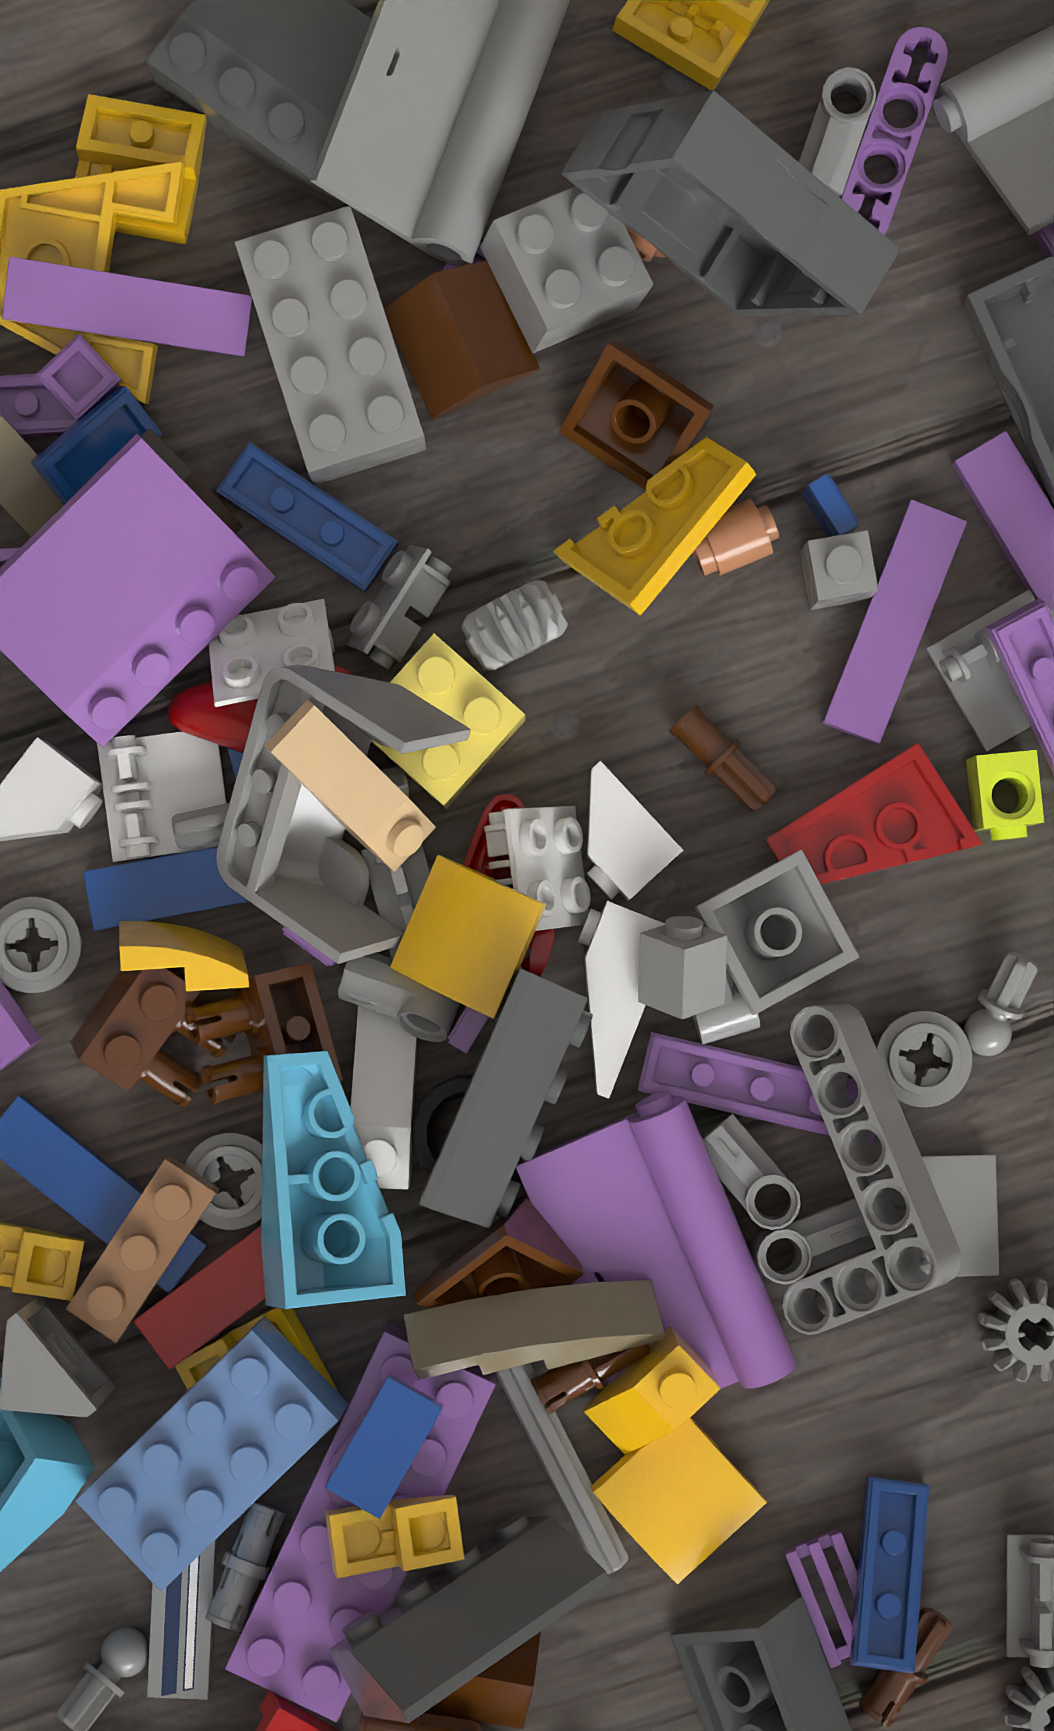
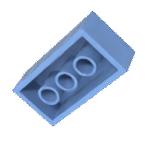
M264 1316L99 1475L75 1502L162 1592L340 1420L349 1403Z

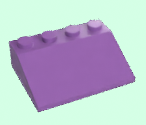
M136 434L0 568V650L65 714L100 746L104 747L275 576L154 450Z

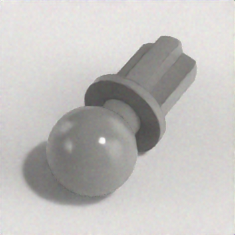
M1008 952L1004 955L989 989L980 991L978 1000L986 1008L972 1013L966 1020L963 1030L973 1052L982 1056H994L1004 1051L1009 1045L1012 1037V1028L1008 1018L1017 1020L1023 1017L1025 1010L1022 1007V1003L1038 972V964L1022 953Z
M122 1627L112 1631L102 1644V1663L96 1670L89 1663L84 1665L83 1668L87 1671L86 1675L57 1713L59 1719L73 1731H88L115 1694L120 1698L123 1696L124 1692L116 1686L120 1678L136 1675L147 1664L149 1644L146 1637L137 1629Z

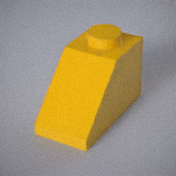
M671 1326L665 1331L666 1339L653 1342L650 1345L648 1355L626 1367L583 1408V1412L624 1454L675 1432L721 1389L712 1369Z

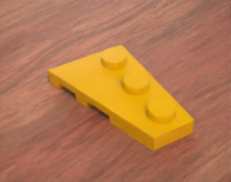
M705 437L647 480L646 492L620 511L614 505L596 518L600 524L599 527L576 544L571 539H568L553 550V552L565 564L641 616L756 476V473L745 460Z

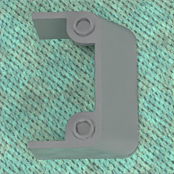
M301 664L283 666L271 670L262 683L217 848V867L223 881L231 889L339 964L399 946L404 932L363 905L369 887V871L364 858L355 848L342 840L345 828L264 745L306 700L314 704L366 756L371 740L404 754L466 741L471 729L401 685Z

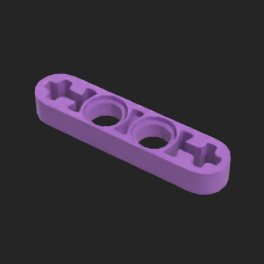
M916 27L909 29L897 41L841 197L842 200L857 212L861 208L864 196L869 199H875L868 222L884 235L891 222L947 62L948 50L946 42L939 33L931 28ZM919 46L927 49L926 59L931 63L924 64L916 84L913 86L912 84L904 83L912 63V58L907 54H913L916 47ZM896 99L905 100L914 108L915 122L909 127L902 129L891 126L884 118V105ZM873 155H885L895 164L896 177L885 184L872 182L864 172L865 160ZM853 189H856L860 194H853ZM880 200H887V205L883 204Z

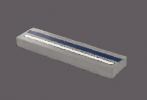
M217 1539L162 1592L152 1583L147 1697L208 1700L210 1696L214 1623L205 1619V1616L215 1597Z

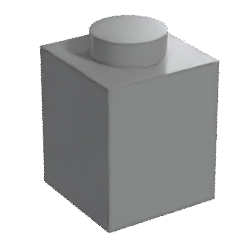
M868 530L809 540L800 551L810 610L866 601L878 591Z
M690 916L671 917L666 920L665 925L641 932L638 1002L680 1019H685L724 1005L728 935L704 927L700 919Z

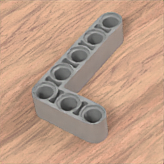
M842 1002L815 1005L802 1009L796 1014L791 1023L790 1035L797 1057L876 1249L801 1279L789 1286L783 1299L785 1318L791 1327L799 1333L806 1335L821 1333L946 1284L957 1275L962 1259L956 1238L866 1022L858 1009ZM826 1018L830 1020L834 1028V1040L831 1045L824 1038L822 1031ZM848 1075H851L857 1083L858 1095L855 1101L849 1097L845 1085ZM871 1132L875 1133L881 1141L882 1153L879 1159L870 1150L869 1137ZM895 1189L905 1199L906 1213L904 1217L896 1211L893 1205L892 1198ZM918 1248L922 1249L929 1257L931 1264L929 1275L924 1273L917 1264L916 1254ZM866 1270L873 1273L877 1280V1295L872 1293L866 1285ZM816 1290L825 1299L827 1306L826 1315L816 1305Z

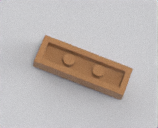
M169 1155L165 1158L66 1310L117 1343L214 1199L219 1188Z

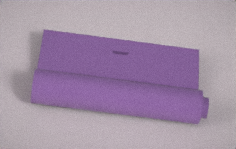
M669 1091L655 1093L636 1103L635 1106L638 1112L533 1156L531 1161L524 1160L518 1163L516 1169L530 1202L582 1265L584 1275L570 1285L591 1282L651 1280L664 1332L671 1326L712 1369L721 1389L738 1381L744 1388L762 1387L785 1377L796 1368L797 1360L685 1097L672 1098ZM624 1369L607 1378L608 1382L613 1381Z

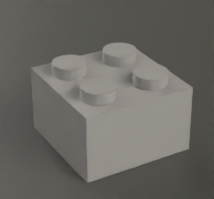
M577 186L493 220L480 246L532 353L637 309L654 285L625 225Z

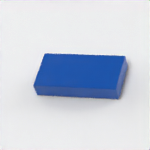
M118 386L30 463L65 505L136 434L141 437L149 428L158 437L162 433L126 386Z
M389 1373L327 1481L325 1488L380 1519L443 1409V1404Z

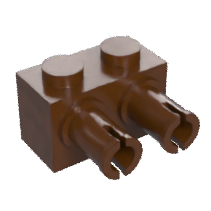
M311 962L252 976L248 979L249 987L234 988L235 997L199 1006L192 1005L186 1008L187 1026L207 1020L212 1021L210 1024L196 1027L197 1029L189 1031V1035L195 1045H201L206 1041L244 1032L247 1035L251 1049V1056L202 1067V1085L223 1079L228 1080V1083L217 1085L204 1091L212 1105L258 1091L263 1094L264 1056L327 1051L339 1081L343 1080Z
M161 968L120 971L70 1043L78 1060L128 1092L135 1083L141 1080L174 1101L177 1106L183 1108L193 1098L187 1094L188 1090L175 1081L197 1093L202 1084L201 1074L194 1072L162 1051L161 1048L171 1033L177 1031L192 1041L189 1031L197 1029L196 1027L210 1024L212 1021L207 1020L187 1026L186 1008L192 1005L199 1006L203 1004L196 1000L200 991H186L184 973L179 969ZM237 1034L222 1038L232 1044ZM219 1038L199 1045L214 1058L221 1057L228 1050Z

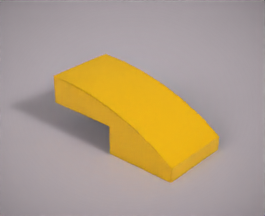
M0 1222V1286L11 1287L12 1292L71 1301L74 1296L84 1240L50 1231Z
M454 1495L391 1500L380 1519L358 1506L325 1511L333 1574L337 1579L398 1566L404 1572L464 1560L457 1501Z

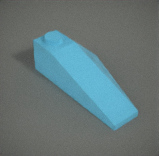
M327 1051L264 1056L261 1247L265 1302L267 1306L290 1309L406 1295L401 1232L394 1214L389 1213L376 1182L379 1177L372 1160L367 1159L353 1125L355 1118Z
M0 1410V1572L65 1513L95 1468L73 1426L57 1415Z

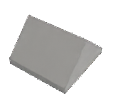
M802 850L741 880L694 907L704 927L728 935L726 967L752 1015H756L859 958L856 949Z
M38 1296L7 1320L0 1388V1410L88 1417L117 1388L41 1296Z

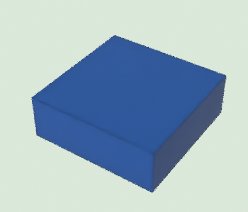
M825 474L807 486L802 497L827 537L849 534L856 529L859 521L830 475Z

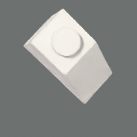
M37 737L0 784V841L67 833L74 825L80 829L83 828L96 814L103 800L97 796L103 788L102 782L51 743Z
M600 761L590 772L587 858L594 864V867L587 874L611 900L620 893L628 901L678 856L683 849Z

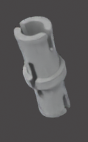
M257 1501L247 1509L244 1522L232 1551H226L221 1564L226 1566L205 1619L227 1629L231 1628L237 1632L242 1631L250 1603L260 1579L266 1580L270 1567L266 1566L276 1535L286 1516L285 1512L264 1503L260 1504Z

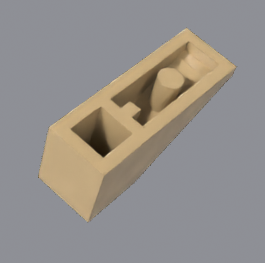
M306 700L264 745L355 839L394 872L410 855L418 850L422 842L436 828L420 809L309 700Z

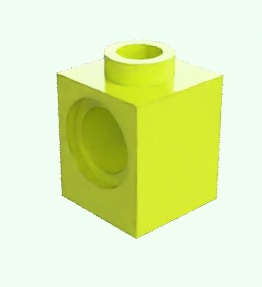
M1037 750L977 755L966 760L972 828L974 831L990 829L991 841L1028 837L1027 826L1044 823ZM999 780L1011 783L1018 793V804L1010 814L998 810L992 801V789Z

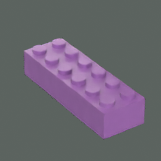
M390 1321L387 1322L225 1668L335 1722L338 1721L351 1690L329 1648L346 1638L342 1630L356 1618L371 1611H376L379 1616L388 1610L395 1600L394 1594L399 1591L408 1571L403 1572L398 1566L338 1579L333 1574L325 1511L356 1505L325 1488L327 1481L334 1471L328 1464L365 1416L390 1373L443 1404V1409L391 1500L444 1495L496 1385V1373L483 1375L479 1365L418 1380L412 1366L406 1329Z

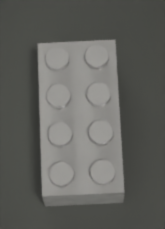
M351 206L236 241L237 252L313 485L427 450L424 433Z

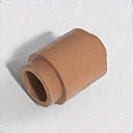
M751 498L728 508L692 552L703 576L715 571L721 576L773 554L771 541L778 539L779 533L767 505L757 508Z

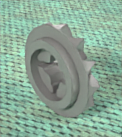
M25 897L4 906L0 910L1 982L12 989L26 993L45 992L62 985L79 966L83 940L76 924V918L58 902L41 897ZM32 918H34L35 927L38 928L40 937L50 938V941H58V946L50 947V950H44L40 953V961L37 962V972L35 971V962H32L29 952H20V949H10V944L19 943L20 940L29 938L30 928H33Z
M916 1011L901 1016L888 1024L876 1045L897 1099L911 1106L934 1107L948 1102L963 1089L971 1073L972 1051L965 1033L953 1020L936 1012ZM928 1033H931L928 1041L931 1043L930 1053L939 1057L938 1060L947 1062L946 1068L936 1066V1068L926 1067L923 1075L919 1076L917 1085H915L917 1076L914 1074L915 1064L906 1061L907 1057L900 1056L899 1052L900 1050L909 1051V1049L919 1050L922 1042L926 1041Z
M237 1132L223 1133L206 1139L192 1151L185 1166L214 1185L223 1176L220 1167L222 1166L220 1156L223 1157L225 1164L229 1163L233 1171L241 1169L246 1171L253 1168L255 1172L250 1174L248 1179L240 1185L242 1191L240 1197L244 1204L241 1205L238 1197H234L229 1189L221 1192L218 1191L200 1220L215 1228L235 1230L250 1226L262 1218L263 1145L259 1140Z

